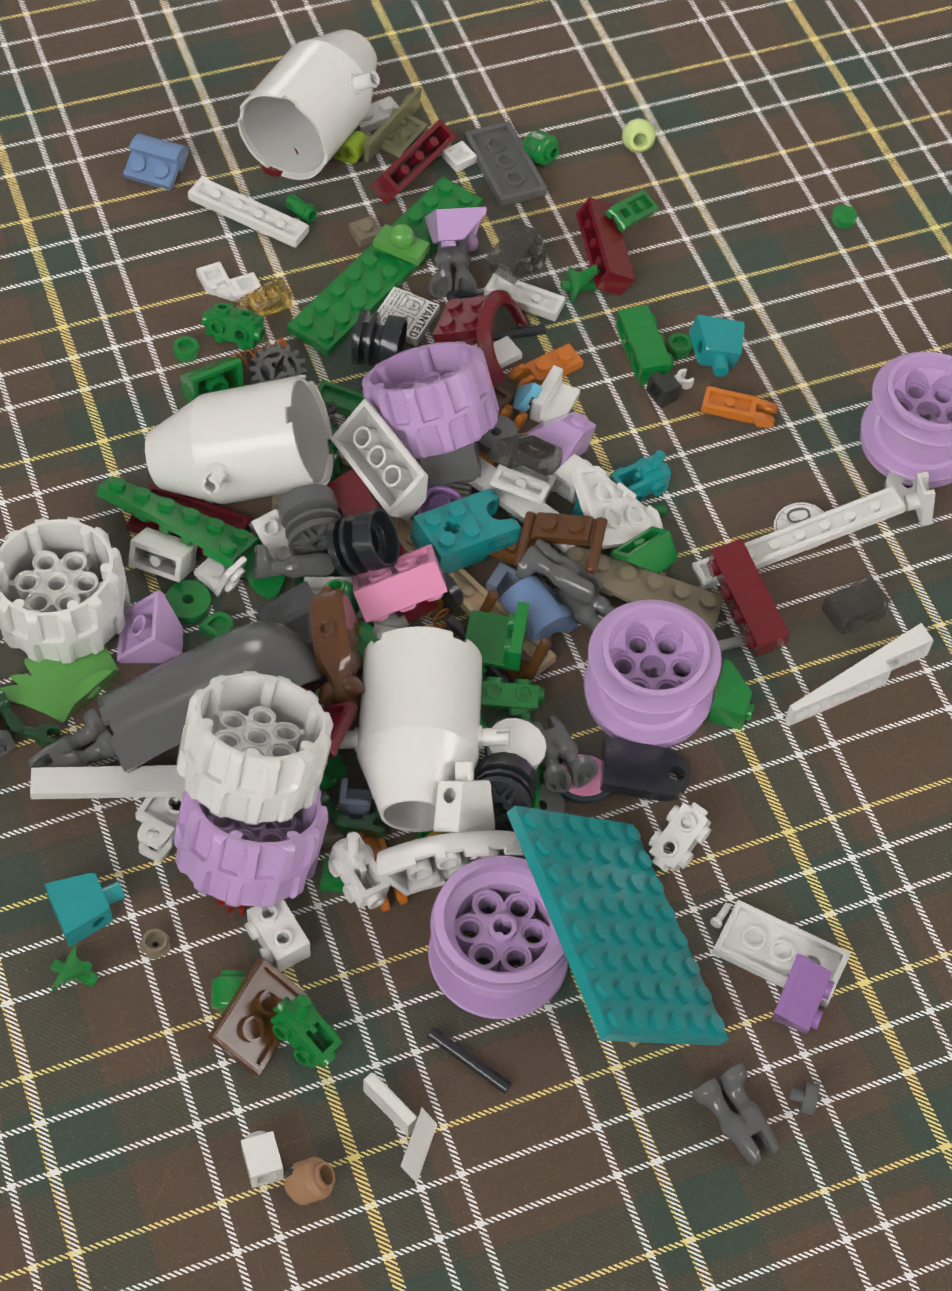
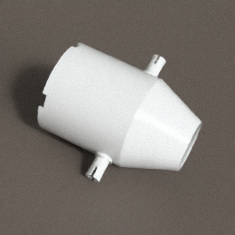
M346 29L301 41L290 48L246 98L239 108L241 111L240 117L237 120L238 128L246 147L262 165L268 169L270 166L283 171L281 176L294 180L312 178L324 168L368 114L373 88H376L380 83L379 76L376 73L377 56L369 41L359 33Z
M297 375L199 395L147 434L145 456L151 478L162 490L219 504L284 494L299 486L308 484L327 485L332 476L334 454H329L328 439L332 437V430L327 409L318 388L313 381L307 382L304 379L306 375Z
M404 627L387 631L382 634V639L375 643L371 641L367 645L364 652L362 676L365 692L361 694L359 727H355V730L347 731L339 749L355 748V751H357L358 761L381 819L387 825L403 831L426 832L434 830L438 784L440 781L455 780V762H474L475 770L479 760V749H483V746L510 747V728H483L480 725L482 655L475 644L468 639L465 642L453 637V632L440 628Z

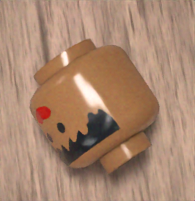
M313 1156L289 1166L285 1175L284 1188L294 1202L298 1205L306 1206L330 1196L335 1184V1173L330 1164L320 1157Z

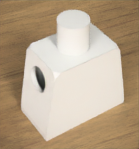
M455 762V780L440 781L438 784L434 832L460 833L472 830H495L491 783L488 780H474V762Z

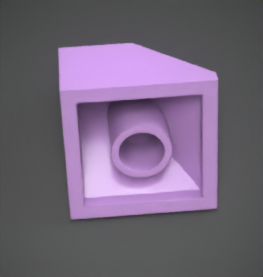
M486 207L436 209L425 216L433 244H441V248L456 247V243L462 241L487 212Z
M572 412L541 422L518 437L516 443L560 468L574 453L580 456L587 451L596 424L589 421L586 416Z
M158 590L124 610L126 625L119 634L118 662L164 663L182 653L183 627L163 592Z

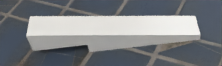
M920 623L790 705L785 722L788 726L886 685L892 670L927 656L934 641L923 624Z

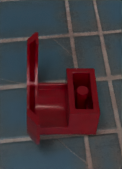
M495 290L486 296L478 295L471 298L448 300L432 334L436 343L460 341L472 346L476 339L477 346L484 352L494 387L505 377L497 360L493 345L494 316L499 306L503 305L512 316L516 327H519L521 323L523 326H526L527 321L520 307L511 294L505 290Z

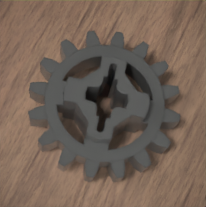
M276 342L275 348L265 344L264 352L257 349L256 357L251 358L250 364L252 367H249L248 374L253 375L250 383L266 382L262 375L265 376L267 381L306 375L307 369L301 368L305 363V359H297L299 351L296 350L291 353L289 351V344L284 349L280 348L279 342ZM279 365H282L281 372L274 378L276 369H278Z

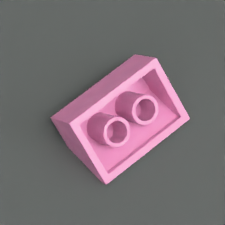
M432 544L399 556L397 563L393 567L375 571L369 570L367 573L352 576L353 593L366 623L370 621L375 623L387 619L389 614L399 610L400 612L409 611L416 607V604L424 600L428 602L435 601L441 598L443 593L448 592Z

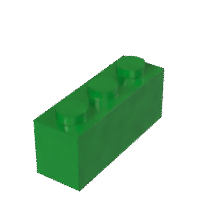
M648 304L618 310L615 328L638 385L648 384L650 374L659 371L661 375L669 373L674 367L673 357L671 353H667L664 335L659 333L656 316L651 314Z

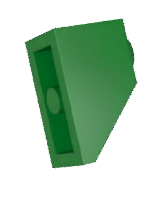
M651 526L610 552L611 557L656 573L666 571L669 565L678 560L669 530Z
M724 660L708 721L742 730L744 720H751L755 704L749 703L752 691L730 660Z

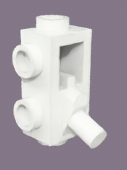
M695 802L691 806L685 803L681 807L675 805L666 817V820L670 823L663 832L657 830L649 841L648 845L652 847L649 853L655 856L652 862L665 872L669 868L676 872L680 867L685 869L694 856L691 853L697 843L702 844L711 832L709 828L711 822L706 818L708 812ZM668 843L675 845V850L671 854H667L664 850Z
M350 832L347 834V838L341 839L333 845L328 867L333 877L340 876L343 881V892L349 903L355 902L359 909L368 906L369 909H374L384 903L390 884L378 876L377 863L371 847L363 842L357 832Z

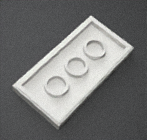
M737 900L712 951V954L782 988L786 984L797 953L807 957L832 972L829 980L835 983L828 1000L822 998L819 1004L824 1008L827 1007L851 955L850 952L740 900Z

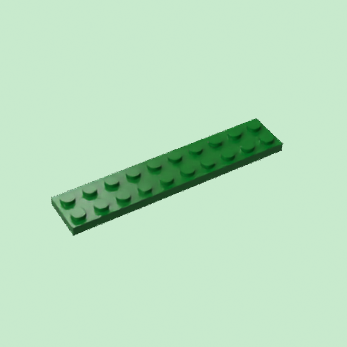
M442 177L391 225L394 227L397 224H407L412 228L415 237L430 243V250L420 264L417 266L375 248L372 243L287 324V332L329 357L352 334L362 309L369 310L371 316L382 305L393 287L399 288L437 251L438 244H433L425 216L436 209L482 207L483 199Z

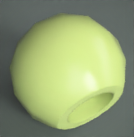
M640 118L630 120L622 132L624 145L630 151L637 153L648 151L653 146L656 137L654 126L649 121Z

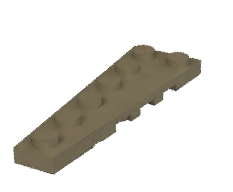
M575 545L569 548L566 553L561 551L560 554L562 556L572 558L579 565L586 568L589 555L588 549ZM600 554L597 571L594 574L603 582L601 593L609 597L616 596L627 603L656 599L679 604L700 616L714 632L723 602L720 594Z

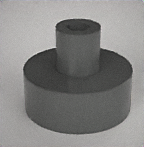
M806 1081L803 1090L791 1087L789 1100L800 1103L799 1113L813 1116L820 1084Z

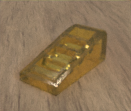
M279 277L234 301V306L241 310H248L246 306L250 305L253 309L251 311L254 314L266 316L292 307V295L283 278Z

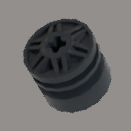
M362 309L354 325L351 337L352 364L360 365L364 357L365 366L370 367L375 356L378 357L379 363L404 351L407 336V317L390 314L384 325H381L380 312H374L370 321V311Z
M382 508L359 512L357 515L335 518L329 523L327 529L329 556L337 571L345 577L364 574L369 570L375 571L393 567L398 561L400 542L397 529L392 518Z
M492 753L480 761L475 770L474 780H488L491 783L495 830L514 832L507 812L514 806L532 808L537 785L536 772L525 758L515 753Z

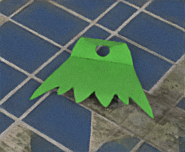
M104 645V650L96 655L91 653L75 659L74 663L62 664L61 661L48 659L36 662L26 658L23 660L24 664L32 675H12L10 678L18 685L2 687L0 691H3L11 702L25 705L61 723H66L122 673L116 666L106 645Z

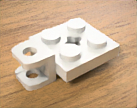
M182 797L145 798L135 813L136 820L142 822L137 833V838L140 842V854L156 862H160L168 856L175 845L174 837L179 811L173 810L171 804H178L179 801H182ZM149 846L152 847V848H154V849L157 850V851H152V850H150V849H149Z

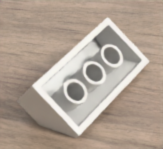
M364 398L330 439L389 516L409 520L426 501L428 475L370 401Z

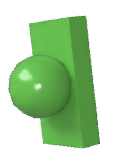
M385 224L374 238L373 247L418 266L430 250V243L415 237L412 228L407 224H397L394 227Z

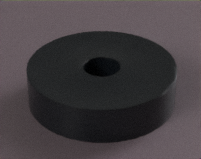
M441 569L448 590L441 597L444 601L442 607L448 608L449 611H454L463 604V594L455 580L445 570Z

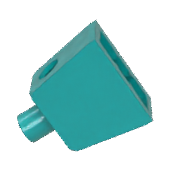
M698 314L689 329L697 363L712 367L713 374L717 377L726 376L729 370L734 368L741 356L745 323Z
M95 873L44 884L48 899L68 947L75 945L110 924L113 918L109 905L125 899L119 881L101 888Z

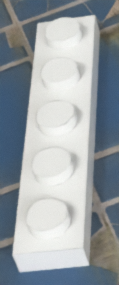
M201 177L188 191L189 200L294 248L309 233L308 224L206 178Z

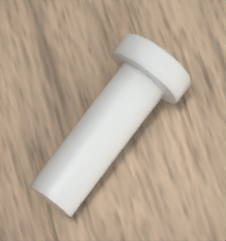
M725 903L717 916L710 920L713 927L721 928L723 919L732 907L729 903Z

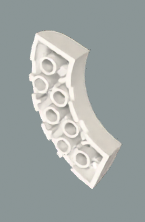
M472 830L433 835L381 850L377 854L376 862L378 876L408 896L419 891L443 886L445 879H449L457 870L481 858L490 856L526 858L515 832Z

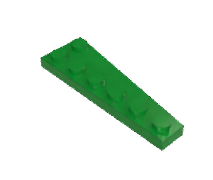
M111 476L98 486L96 496L125 512L131 513L134 517L144 522L159 524V530L165 534L175 533L181 536V542L189 547L195 544L203 548L204 555L227 568H230L242 556L247 557L254 550V546L258 545L259 538L249 534L244 529H237L225 524L220 519L201 514L194 508H187L175 503L170 498H163L151 493L147 488L132 485L123 478Z

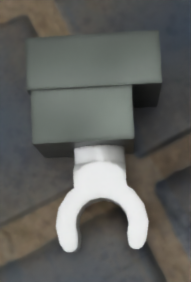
M687 369L679 370L675 376L671 372L661 375L659 371L650 374L646 391L660 408L677 401L680 389L687 390L693 386L694 378L683 379L686 376Z

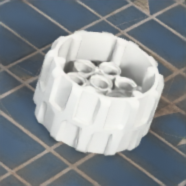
M68 517L67 520L41 518L34 520V524L20 530L11 531L5 536L6 541L0 547V629L4 641L11 648H20L27 653L29 659L36 662L48 659L61 661L62 664L74 663L75 659L91 653L96 655L103 651L104 645L115 633L120 634L125 627L124 609L129 608L131 604L121 554L116 547L111 548L108 533L99 527L94 529L80 523L79 518Z
M243 671L240 674L219 675L212 678L209 685L205 689L196 690L189 701L177 758V771L179 775L185 778V791L191 799L200 801L210 809V813L220 818L228 817L244 821V824L257 825L261 822L277 820L282 823L291 820L294 813L298 812L301 808L308 809L316 801L331 747L330 737L333 722L330 714L323 711L318 703V697L312 691H306L292 683L289 678L280 675L275 677L259 674L256 671Z

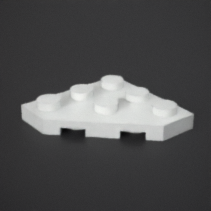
M601 467L575 468L570 472L583 515L593 516L594 519L603 517L608 520L602 549L619 547L651 526L664 529L656 509L650 505L646 507L635 499L637 496L620 482L616 484L605 476L606 471Z

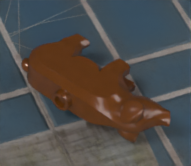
M330 585L322 587L321 593L313 596L309 605L315 659L321 675L327 680L320 689L318 703L338 704L352 701L358 706L360 694L365 692L364 684L356 677L363 674L364 662L357 649V635L360 632L359 620L347 594L341 589L332 590ZM357 710V712H356V714H355V716H354L352 722H353V721H356V720L359 718V717H358V710Z

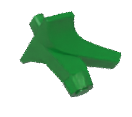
M596 264L582 272H577L572 267L568 268L565 275L566 281L561 280L560 285L561 289L568 290L571 304L574 303L580 292L598 290L593 279L599 273V267Z
M73 946L66 962L55 958L50 970L59 974L53 985L52 992H55L59 987L72 980L94 987L99 975L90 971L93 965L89 961H81L77 958L76 946Z

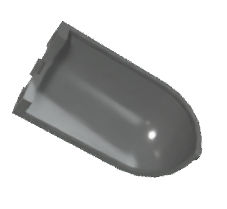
M257 621L235 627L97 697V702L101 706L99 712L104 725H109L114 733L109 739L124 772L130 773L140 768L139 765L180 745L190 698L196 690L205 689L214 677L240 674L243 671H256L259 674L275 677L280 675L289 678L292 683L298 686L313 681H325L326 679L321 675L317 667L314 650L302 635L283 624Z

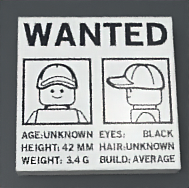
M393 287L377 312H380L381 325H384L390 314L407 317L406 342L417 346L440 312V305Z

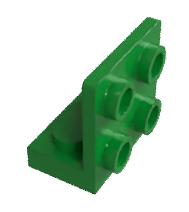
M518 602L516 613L510 612V616L475 610L470 612L465 640H470L479 649L482 655L483 666L519 671L528 622L529 603Z

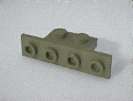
M417 87L411 95L408 94L404 98L403 103L398 108L393 109L390 117L385 122L380 123L377 131L372 136L366 138L363 145L365 162L369 163L381 149L399 158L428 130L427 123L412 116L420 108L422 89Z

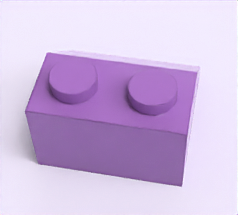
M797 953L772 1020L805 1034H808L810 1027L817 1029L823 1011L818 1010L822 998L828 1000L835 983L829 980L832 972Z

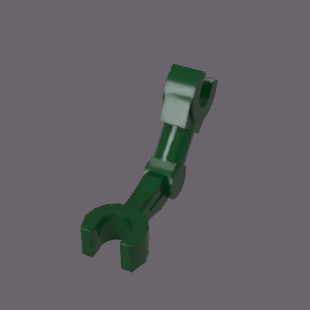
M0 691V715L5 720L6 727L14 739H23V737L35 739V743L44 747L58 740L48 736H60L61 726L53 723L39 724L38 728L25 726V723H21L20 719L13 714L6 694Z
M321 786L319 787L321 790V806H326L328 818L331 824L335 826L337 832L349 833V830L362 831V835L376 839L384 838L385 827L374 826L375 824H385L379 812L363 815V819L349 818V816L343 815L342 812L331 804L327 792Z

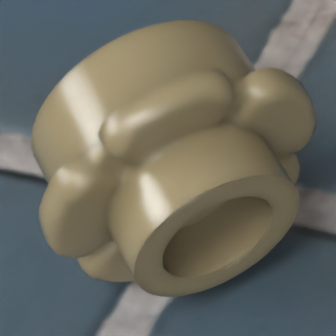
M150 929L143 935L140 941V950L149 959H158L161 955L165 956L171 948L169 943L170 937L160 929ZM153 943H158L157 947H153L152 945Z

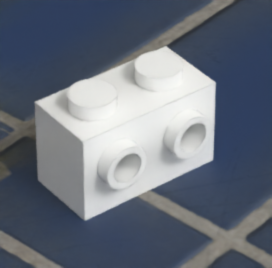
M146 527L131 540L128 565L180 582L195 569L197 545L193 544L189 547L181 542V538Z
M284 900L274 903L273 907L261 909L260 906H254L247 910L248 922L245 923L247 933L253 941L256 939L262 946L259 949L261 956L280 972L311 956L310 942Z

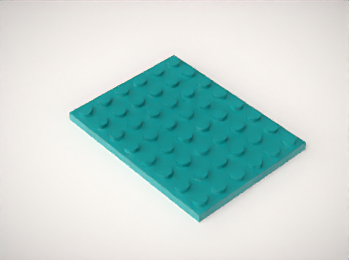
M521 806L511 808L507 815L600 1041L721 1045L729 1040L724 1029V1022L714 1007L712 995L699 973L700 968L690 953L687 939L678 926L675 912L663 892L664 887L654 872L652 860L646 853L640 840V833L634 827V824Z

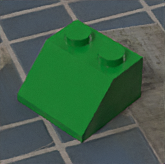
M226 357L181 375L180 381L183 396L190 403L202 394L243 386L241 359L238 357Z

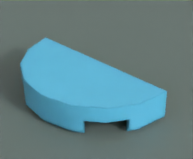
M534 382L518 386L513 408L523 413L531 408L528 403L532 397L538 398L542 386Z

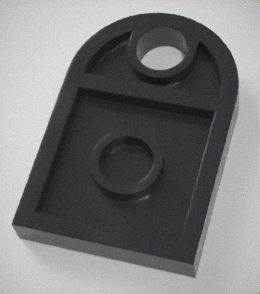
M605 736L602 745L600 790L662 802L676 800L684 794L690 782L691 773L688 764L678 753L664 747ZM668 773L679 775L681 780L672 779Z

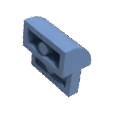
M139 133L130 143L129 149L131 153L123 175L129 180L172 191L178 172L182 173L190 150L187 146Z
M529 576L518 581L499 599L509 613H516L518 602L529 603L526 635L531 641H538L544 637L550 639L555 632H572L578 625L571 616L572 612L570 609L560 604L557 600L554 589L547 584H542L536 576Z

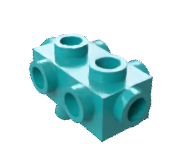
M657 450L654 455L648 458L643 457L632 465L616 469L610 474V480L616 484L619 482L637 495L635 499L642 502L645 496L653 493L655 496H659L667 490L671 470L668 464L663 462L666 457L665 452Z

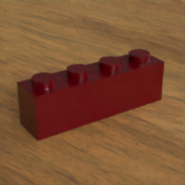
M439 119L369 187L387 205L457 136Z
M589 197L576 212L590 267L595 264L599 267V273L593 278L596 289L621 296L632 285L635 277L623 235L618 230L617 223L613 219L610 220L605 214L614 204Z
M742 538L712 549L709 561L707 562L709 573L713 578H717L720 584V595L724 601L729 602L732 608L730 613L736 626H741L744 633L742 638L748 650L752 649L755 657L786 646L790 634Z

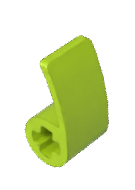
M354 131L333 155V158L355 164L365 153L363 145L367 136L363 132Z

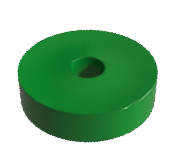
M193 580L180 581L171 586L165 597L181 624L198 623L205 619L211 610L210 592L200 582ZM185 601H192V603H190V604H186V603H184V602H185Z

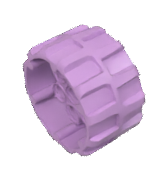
M437 342L399 352L376 364L369 373L365 374L362 380L363 397L370 401L415 459L450 453L480 440L490 429H493L498 421L499 406L484 352L478 346H471L465 342Z
M184 790L174 837V844L177 848L175 862L179 871L187 874L194 883V889L202 895L209 894L225 901V905L233 907L245 905L260 906L261 909L273 907L274 903L288 897L291 899L295 898L303 892L306 879H311L315 874L328 822V810L326 806H321V790H318L316 801L308 809L301 808L298 812L294 813L291 820L282 823L278 820L261 822L257 825L244 824V821L228 817L220 818L210 813V809L200 801L191 799Z

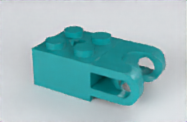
M487 489L413 516L410 539L417 549L432 544L440 568L449 574L483 561L487 555L516 544L520 539L522 528L513 518L498 520L491 517L498 510L500 498L493 489Z

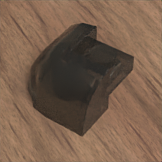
M520 433L501 438L491 448L487 458L509 469L524 465L544 476H549L560 468L563 451L560 446L537 435Z

